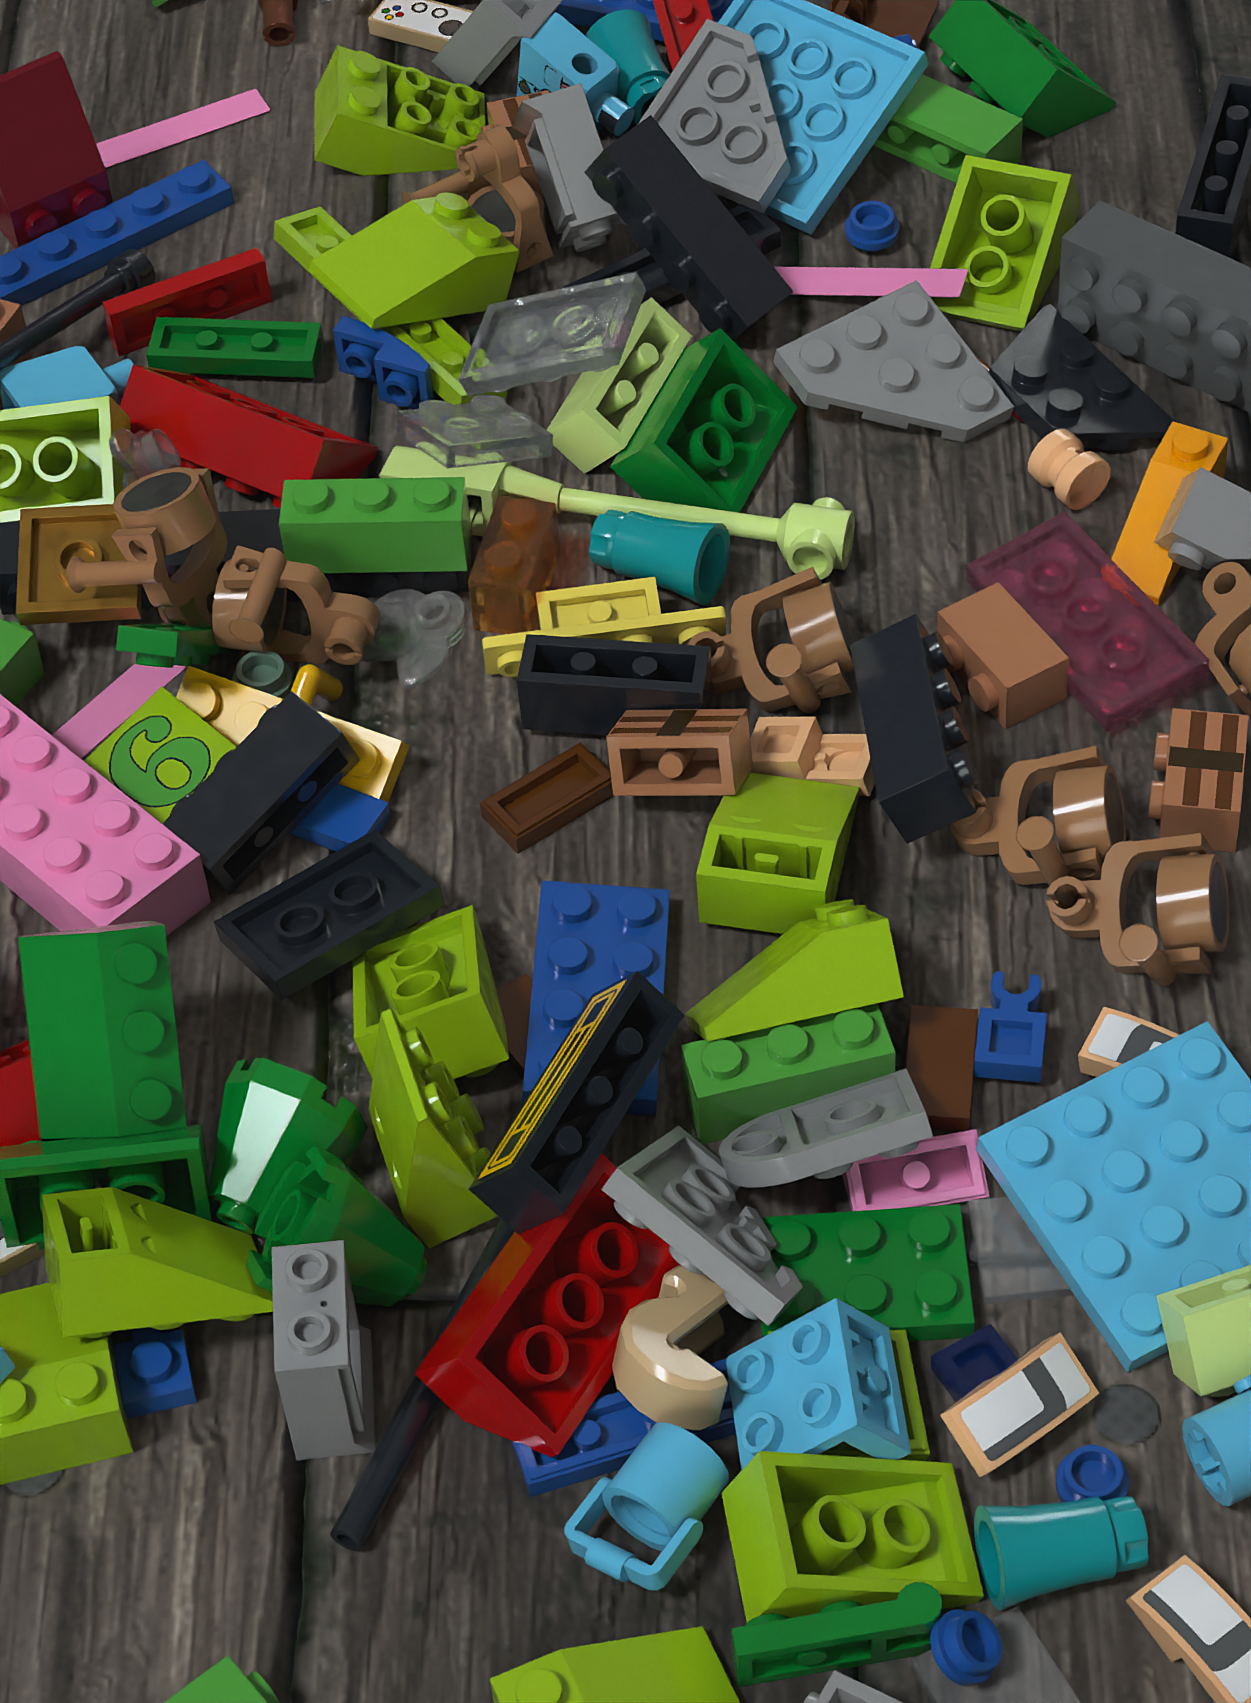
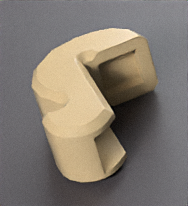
M681 1265L664 1274L657 1299L645 1300L629 1310L620 1328L612 1369L617 1389L639 1412L658 1423L667 1422L682 1427L685 1430H702L718 1423L728 1382L724 1374L698 1355L723 1336L724 1326L718 1311L727 1305L728 1302L724 1296L725 1290L704 1273H693Z

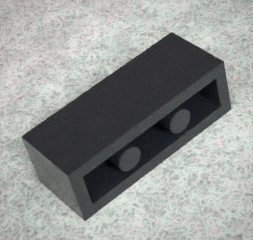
M526 634L517 676L522 729L608 735L626 710L711 709L713 689L710 646Z
M291 691L278 705L272 706L262 715L257 727L235 749L228 751L219 759L214 771L192 794L183 797L176 803L170 816L163 822V825L200 854L204 873L231 895L360 761V758L338 728Z

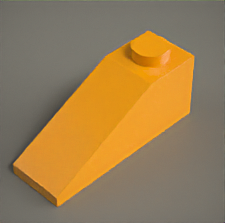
M1172 421L1150 460L1103 578L1102 589L1159 606L1181 565L1168 557V549L1154 543L1156 536L1184 477L1202 467L1224 479L1229 438Z

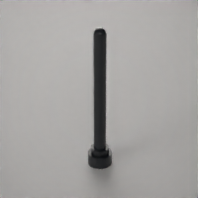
M127 249L109 261L104 278L0 343V370L103 305L102 302L154 284L155 271L147 256L139 250Z

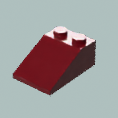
M58 51L0 75V231L17 249L46 233L57 230L88 215L92 211L99 210L113 203L106 168L64 58Z

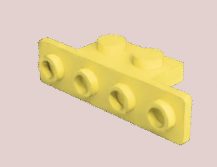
M656 578L633 579L536 592L540 630L485 637L482 639L486 674L517 677L526 634L688 645L692 637L700 632L711 631L719 636L726 635L725 609L722 606L661 614Z

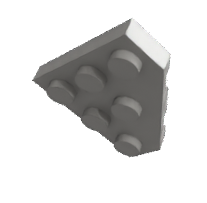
M707 19L639 123L652 115L715 194L764 214L791 172V167L758 52L752 36Z
M917 280L776 349L773 363L805 405L828 410L829 404L857 410L863 412L862 419L907 429L909 423L942 431L941 438L962 443L1009 420L1014 408L1010 400Z
M677 1126L617 1167L601 1190L615 1200L614 1207L616 1211L626 1221L641 1229L649 1228L669 1244L670 1254L681 1266L696 1274L704 1273L724 1289V1296L727 1302L736 1311L753 1320L760 1319L769 1326L788 1308L803 1286L793 1269L782 1266L778 1270L770 1254L777 1244L756 1209L745 1206L742 1210L735 1198V1192L740 1186L728 1180L722 1160L684 1129Z

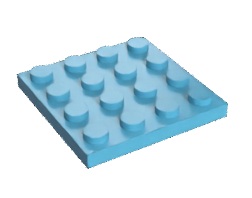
M734 0L718 23L752 36L791 167V172L764 213L811 235L925 71L929 62L924 51L805 0Z
M1208 1021L978 1138L976 1151L1127 1373L1168 1352L1156 1295L1251 1265V1080Z

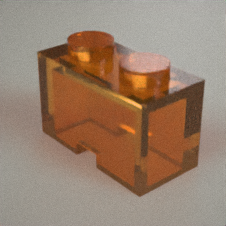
M498 495L468 579L474 630L499 634H513L535 630L539 618L536 592H542L546 586H550L561 553L556 503Z

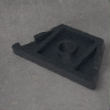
M1051 304L1041 308L989 369L990 376L1013 404V411L1042 439L1055 430L1066 429L1081 440L1084 446L1083 450L1087 448H1099L1104 451L1127 450L1129 439L1158 438L1161 442L1172 421L1176 422L1068 320L1062 318L1061 314Z

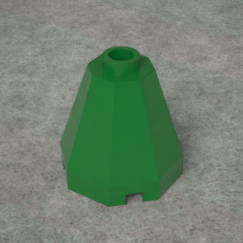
M264 1057L254 1058L251 1065H249L246 1059L238 1060L225 1083L208 1192L214 1205L219 1208L216 1216L222 1222L238 1231L253 1234L261 1211L289 1165L296 1160L307 1166L310 1165L311 1162L305 1153L314 1145L339 1157L343 1162L357 1150L368 1128L357 1106L342 1096L336 1107L323 1100L322 1096L327 1086L311 1075Z
M314 1145L305 1153L311 1164L307 1166L296 1160L289 1165L258 1217L254 1234L266 1239L263 1253L260 1254L250 1249L246 1267L256 1285L273 1293L272 1247L344 1240L345 1259L355 1303L391 1307L403 1297L413 1295L420 1287L427 1271V1260L423 1258L425 1246L418 1236L339 1157Z

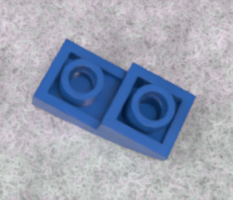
M342 316L333 329L339 372L376 381L379 400L430 414L435 407L430 365L422 356L395 336L379 328L371 329L362 321Z

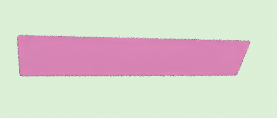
M253 89L99 142L96 145L105 168L269 112L270 108L258 90Z
M774 267L793 290L790 295L885 296L917 280L930 297H959L968 273L967 269Z
M135 663L53 733L52 736L82 759L125 722L161 686L164 688L188 666L173 665V668Z

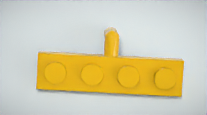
M312 664L304 665L299 669L291 691L310 706L315 695L327 701H334L341 696L343 690L342 683L337 678ZM192 666L187 667L176 696L179 701L237 746L257 727L262 715L269 708L278 705L283 700L282 698ZM317 711L344 734L360 758V761L338 784L389 802L410 745L398 739Z

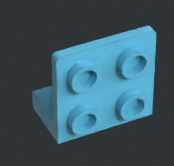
M835 1298L728 1356L726 1367L741 1471L759 1451L818 1455L843 1441L879 1459L898 1460L911 1453L889 1327L843 1301Z

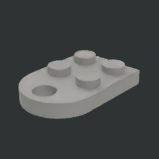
M903 1069L759 1116L731 1132L721 1142L719 1154L726 1176L731 1183L742 1187H768L789 1183L812 1175L817 1179L832 1178L851 1169L853 1162L877 1154L885 1158L901 1156L913 1151L918 1147L919 1141L933 1137L926 1111L907 1069Z

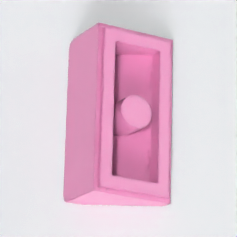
M977 1129L921 1140L917 1148L901 1156L885 1158L877 1154L853 1162L852 1168L842 1174L851 1211L939 1206L990 1197L983 1160L976 1151L978 1142Z

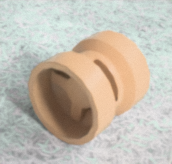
M1058 429L1046 435L1032 451L1028 461V472L1042 486L1054 487L1057 499L1068 508L1073 510L1083 509L1096 500L1103 492L1109 481L1111 468L1108 462L1097 453L1092 451L1085 452L1081 440L1069 430Z

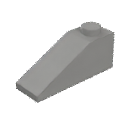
M1202 467L1198 468L1182 479L1154 543L1168 549V557L1172 561L1189 569L1201 570L1202 567L1213 569L1221 563L1230 561L1239 563L1245 569H1251V492Z

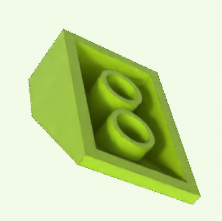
M965 155L930 269L968 270L959 297H930L945 317L1020 332L1033 319L1060 265L1062 237L1075 225L1081 200L1072 174Z
M440 193L436 197L413 199L312 259L309 271L371 329L504 308L520 250L507 240L495 225L488 223L473 210L466 199L453 193Z
M110 396L0 410V523L20 522V509L113 504L118 494L133 483L130 417Z
M854 900L835 901L815 907L816 918L796 923L686 1012L688 1027L706 1041H712L903 998L904 995L888 918L868 910L866 905H854Z
M473 905L402 930L371 948L361 957L352 960L354 1040L372 1078L381 1012L388 1009L394 1012L407 1031L415 1027L420 1030L430 1048L434 1064L443 1061L453 1079L462 1076L478 1077L493 1070L500 1062L509 1060L506 1026L478 917Z
M49 1282L0 1294V1347L4 1348L16 1366L0 1383V1485L133 1453L127 1415L122 1401L112 1334L101 1338L63 1337Z
M759 1451L721 1493L746 1622L765 1614H782L788 1618L817 1614L825 1606L840 1601H856L863 1606L897 1600L900 1591L906 1585L914 1582H924L932 1585L942 1598V1609L974 1604L984 1597L952 1463Z
M703 1626L560 1649L490 1678L494 1703H740Z

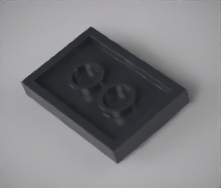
M373 830L215 920L214 925L220 941L282 1001L294 993L306 989L313 982L347 962L361 957L371 948L402 930L414 926L421 919L445 906L440 886L382 835Z

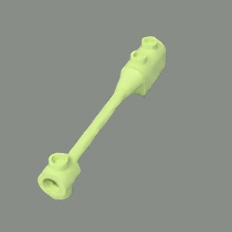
M425 441L418 448L395 446L379 474L380 478L465 477L472 533L476 536L489 538L496 537L505 516L559 514L561 511L599 516L600 513L604 514L608 510H617L625 513L635 511L656 517L688 522L723 523L731 536L777 542L784 560L795 574L814 567L820 580L829 576L833 569H846L854 538V511L845 510L840 502L832 498H819L812 505L793 503L780 519L565 488L564 484L512 466L510 462L504 461L502 456L493 450L480 449L473 456L452 454L443 445L435 441Z

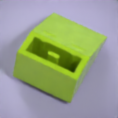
M337 45L315 90L314 160L362 176L459 169L455 150L458 147L477 141V136L481 133L480 128L485 126L484 93L473 90L465 84H454L427 75L413 67H403L378 59L368 52L354 51Z
M750 772L736 795L723 796L709 823L696 872L699 922L784 934L799 921L816 918L815 907L835 902L859 799L860 787Z
M391 1009L381 1012L368 1111L403 1218L426 1246L432 1248L498 1216L469 1190V1187L491 1153L486 1147L480 1149L475 1134L484 1130V1126L472 1099L467 1093L459 1096L455 1081L443 1061L434 1064L430 1048L420 1030L415 1027L407 1031Z
M114 1187L42 1194L45 1265L63 1337L101 1338L110 1335L114 1331L144 1327L169 1330L177 1328L185 1322L219 1318L225 1321H242L252 1317L254 1314L273 1312L272 1292L257 1286L246 1267L250 1249L257 1252L251 1235Z

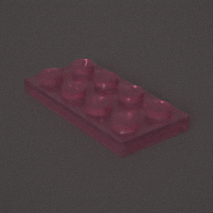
M1065 511L966 565V581L976 592L999 582L1069 657L1067 689L1107 732L1209 675V659Z

